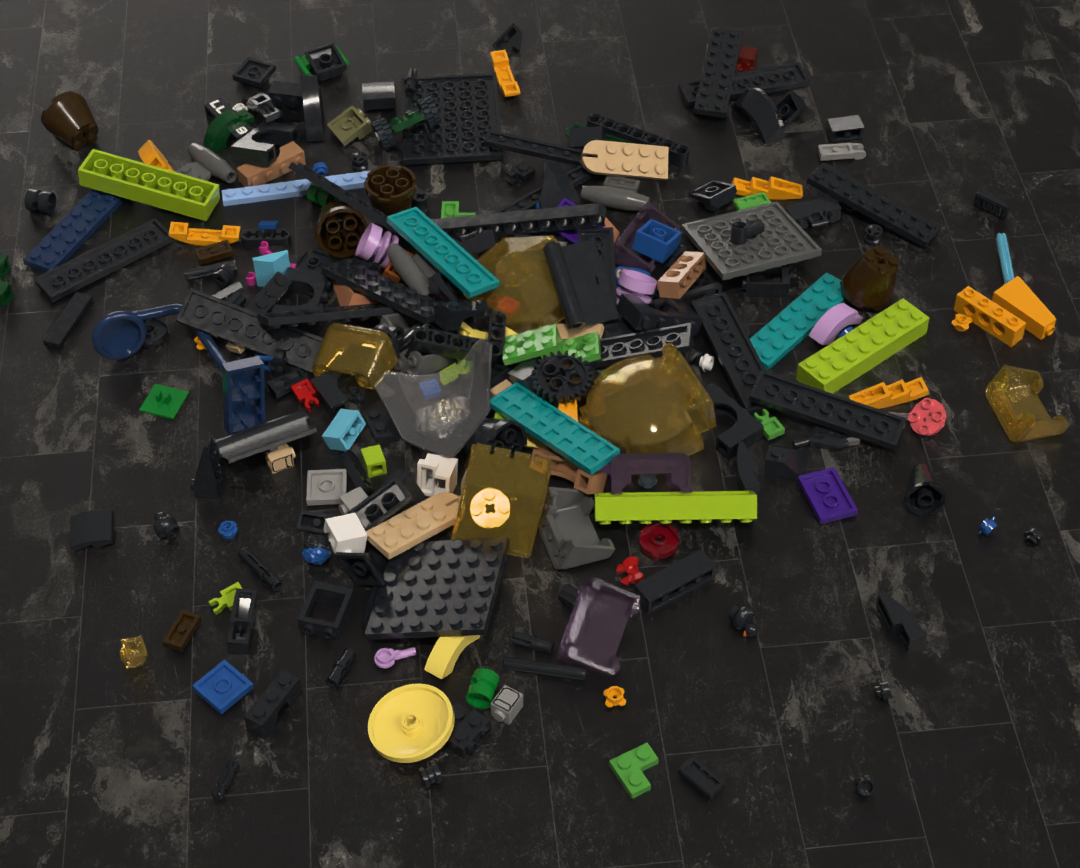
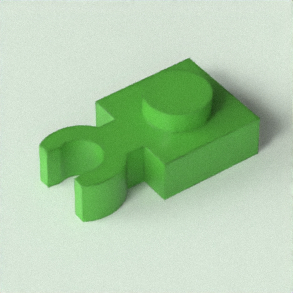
M766 409L762 410V416L754 413V418L763 424V435L768 441L785 433V428L775 416L769 418V412Z

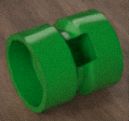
M314 183L309 186L307 191V199L322 207L328 203L338 201L337 197Z
M485 668L474 670L465 696L467 703L478 709L490 708L491 702L495 697L494 691L497 690L500 681L499 676L494 671Z

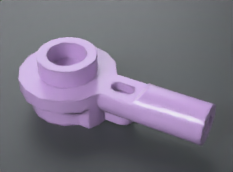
M415 647L400 651L382 648L375 654L374 662L380 668H389L394 665L395 660L415 656L416 650Z

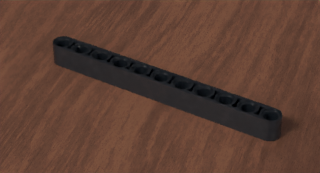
M586 204L431 220L446 234L456 240H461V237L475 231L482 233L484 230L493 229L498 236L600 227L605 223L606 207L602 204Z

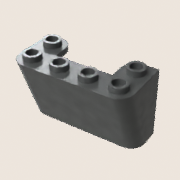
M403 313L382 315L379 325H384L387 328L395 325L403 328L405 333L418 320ZM409 343L400 350L398 356L392 360H387L402 378L412 385L452 365L455 358L434 354L422 356L418 351H412L407 359L404 355L410 347Z

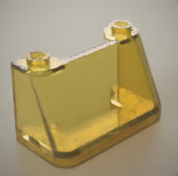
M332 323L326 331L312 370L315 377L329 372V370L355 375L357 383L361 387L375 389L398 362L389 336L384 332Z
M1004 365L986 387L985 395L1009 439L1014 442H1025L1063 434L1070 424L1062 415H1057L1051 419L1038 397L1039 392L1043 388V379L1039 372Z

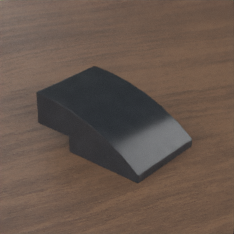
M394 81L362 83L364 110L396 108Z

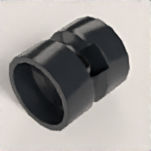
M29 189L24 200L27 210L48 214L54 212L57 202L54 192H41V190Z

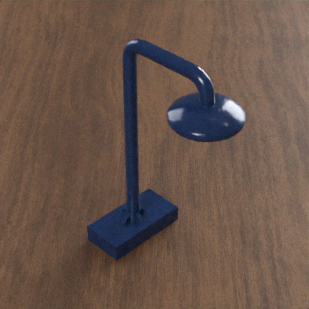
M170 304L133 312L116 311L104 316L97 323L92 333V342L96 352L102 357L111 360H122L134 355L140 350L146 339L147 330L143 320L178 315L183 304ZM193 329L222 372L224 428L228 435L265 422L264 363L261 358L256 356L228 362L209 334Z

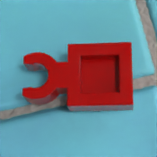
M308 378L291 386V390L300 404L305 402L306 411L311 412L310 404H315L317 408L320 407L319 400L315 398L316 391Z

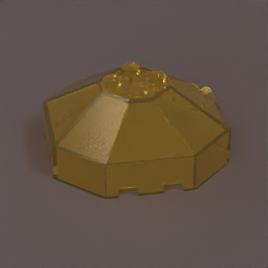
M553 236L503 238L477 259L484 268L500 281L499 286L474 296L469 301L484 300L493 308V312L500 311L504 313L506 325L518 334L527 330L542 328L545 325L557 324L564 318L543 248L550 241L559 242Z

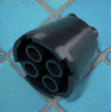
M483 418L461 446V450L487 473L493 476L505 477L511 474L510 464L514 460H522L520 455L523 445H527V436L524 427L516 421Z

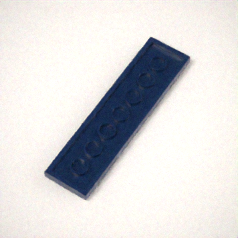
M92 189L23 259L24 265L48 272L64 264L126 198Z

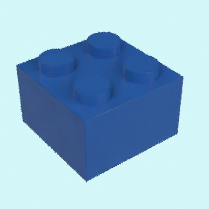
M650 219L637 230L632 250L637 251L640 255H646L656 262L664 263L677 250L682 232Z

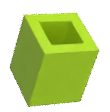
M380 444L361 449L362 462L369 478L387 474L386 460Z

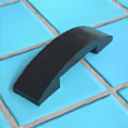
M317 75L301 76L307 142L324 141Z

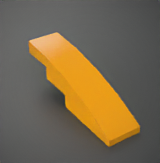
M772 176L769 181L752 177L750 182L735 177L732 181V185H736L737 195L749 196L765 192L769 199L786 200L801 199L803 197L801 184Z
M920 377L904 383L902 379L887 386L882 382L849 395V399L880 409L910 402L930 394L924 380Z

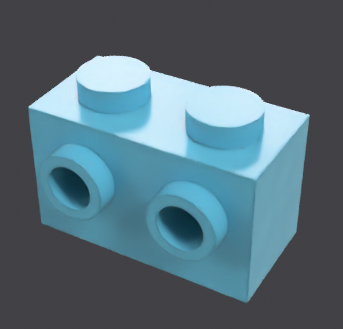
M340 409L323 433L322 438L331 450H349L366 425V422L359 411Z

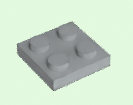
M308 470L307 505L340 504L339 497L347 493V470Z

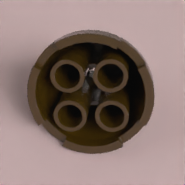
M73 91L64 92L51 100L52 104L48 109L43 110L41 115L42 125L50 133L75 150H80L84 145L88 143L93 144L97 141L98 126L86 99L81 94L73 93Z
M389 164L378 166L368 172L364 188L371 206L387 216L410 209L416 190V177L414 173L407 167H390Z
M334 201L321 208L316 225V238L321 249L333 257H350L356 253L358 243L368 224L359 211L345 202Z
M881 246L867 250L844 273L840 281L843 296L850 303L861 309L863 307L872 308L875 311L885 309L893 297L899 260L886 252Z

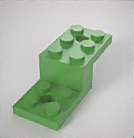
M556 324L545 325L542 328L527 330L520 334L505 337L503 362L506 366L539 356L543 360V355L550 357V352L557 355L558 351L562 355L568 351L570 356L575 353V358L582 356V362L586 360L588 362L600 360V336L598 332L562 341Z

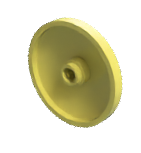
M427 684L401 686L386 694L375 705L368 721V735L376 751L384 758L398 763L417 762L436 753L448 741L455 723L454 710L448 697L434 686Z

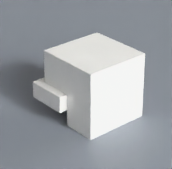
M430 453L427 454L425 460L419 459L417 463V484L425 496L431 497L438 493L454 492L457 485L458 459Z
M356 513L325 519L323 530L325 533L328 532L327 537L331 542L334 554L336 552L364 553L368 535Z

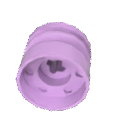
M370 223L358 243L355 256L368 261L373 255L372 262L379 263L381 268L384 269L390 262L386 250L391 244H398L399 236L396 234L391 236L389 231L381 236L382 228Z
M628 269L621 270L618 283L623 287L616 288L617 304L621 294L626 293L638 295L648 305L651 303V298L646 294H654L657 280L641 272Z

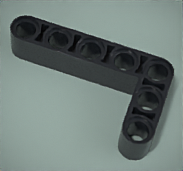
M495 311L491 314L486 328L485 339L418 327L413 331L410 346L418 352L476 363L475 350L480 344L485 343L488 346L482 364L491 362V365H496L503 351L506 316L500 311Z

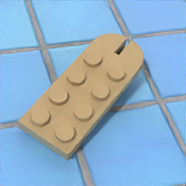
M593 140L586 144L580 156L581 165L592 174L667 181L668 147Z
M443 492L435 494L382 522L378 526L367 530V540L384 556L391 559L461 521L465 516V503L462 499L459 500V496L453 493Z

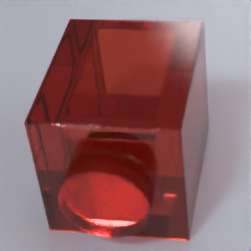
M743 46L738 57L737 70H754L758 60V49Z

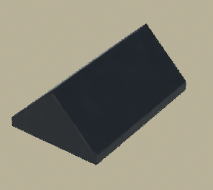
M395 477L348 511V513H356L364 530L367 531L396 516L414 502V497Z

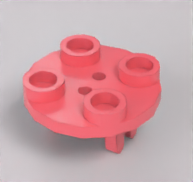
M924 398L909 413L908 420L916 433L921 436H931L938 433L945 426L946 410L937 400Z

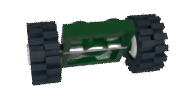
M430 96L417 101L420 112L414 111V109L409 110L401 118L397 116L390 119L388 124L384 118L371 123L374 134L383 150L396 145L393 132H399L424 120L429 129L442 123L438 109Z

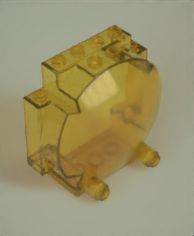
M667 343L663 346V357L653 358L651 355L633 356L605 369L595 379L594 386L589 390L586 405L579 408L580 416L578 419L580 424L617 448L625 447L627 453L620 463H615L616 467L611 470L612 473L631 465L633 470L638 471L642 477L704 449V444L700 433L717 426L713 401L681 352H677V347L672 343Z

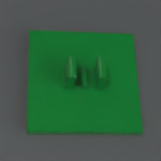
M155 384L140 407L139 412L174 420L190 393L189 391Z

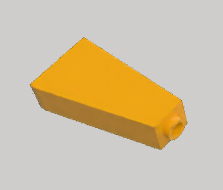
M1015 277L993 293L992 301L1026 322L1025 329L1040 340L1054 332L1055 316L1020 277Z

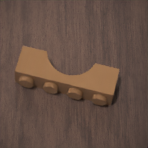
M292 141L279 148V156L269 167L244 164L237 167L238 180L245 187L263 185L292 171L288 168L291 162L297 165L300 162L305 165L304 151Z
M551 448L533 449L529 468L542 474L566 478L574 483L573 488L588 495L603 492L607 473L598 470L593 475H590Z

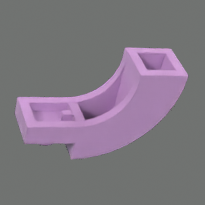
M845 303L837 304L819 319L809 336L821 345H829L843 328L852 324H860L863 317L858 314L856 309L849 307Z

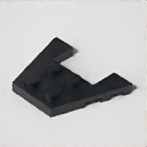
M409 383L403 385L401 388L407 401L414 400L415 394ZM392 392L391 394H389L388 396L384 397L383 399L392 397L395 393ZM382 399L362 411L363 419L376 443L400 441V438H403Z

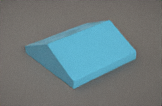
M287 250L252 258L257 286L264 287L277 271L285 276L287 268H290Z

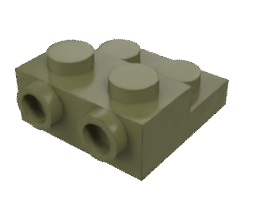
M353 105L327 124L344 146L356 137L360 140L373 131L371 128L372 122L368 117L364 118L365 115L360 108L357 110Z

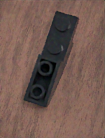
M262 92L242 99V103L255 116L259 115L266 123L273 122L277 118L282 117L280 111L273 105L272 99Z

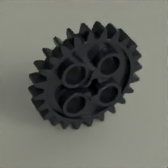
M560 351L557 352V355L550 352V357L543 355V360L538 359V364H534V370L531 373L533 390L537 389V395L542 394L543 400L548 397L549 403L556 400L557 405H559L560 401L567 405V401L570 400L574 404L575 398L581 401V396L586 397L587 391H591V385H593L591 366H587V360L582 362V356L575 358V353L570 356L568 351L564 355Z

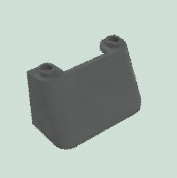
M548 487L534 510L535 523L552 564L557 570H566L610 558L615 551L614 544L610 539L604 538L601 541L599 540L588 516L594 508V500L591 494L588 495L577 489Z

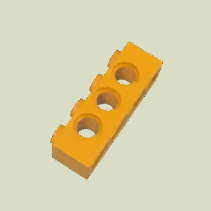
M969 286L957 294L954 311L971 317L974 324L1010 347L1023 338L1026 322Z

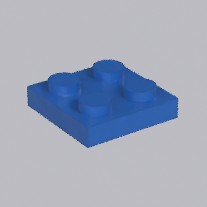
M223 660L192 685L193 691L221 715L254 688L253 683L226 660Z

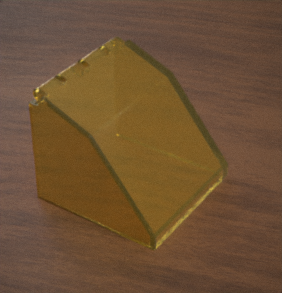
M472 444L463 470L451 540L508 537L510 545L507 554L529 558L545 502L552 461L547 457L535 455L534 463H531V454L515 451L512 459L510 458L511 450L495 447L494 454H490V445Z

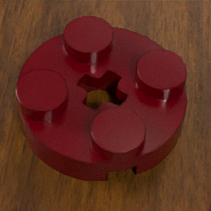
M659 523L648 524L640 532L639 547L653 561L668 558L678 551V532L668 524L666 526L659 525ZM655 539L663 541L661 543L655 542Z

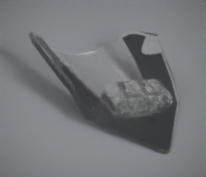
M480 338L459 363L438 373L409 375L400 372H385L374 383L377 393L404 441L444 458H452L461 450L490 411L492 344Z

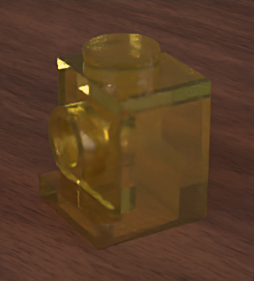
M142 636L121 640L120 659L125 663L126 668L143 666L148 654Z

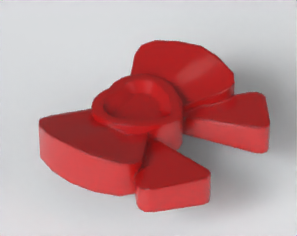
M628 557L622 564L618 565L616 569L618 574L624 572L628 574V576L620 580L621 584L629 586V584H636L644 579L643 573L638 568L639 561L637 557Z

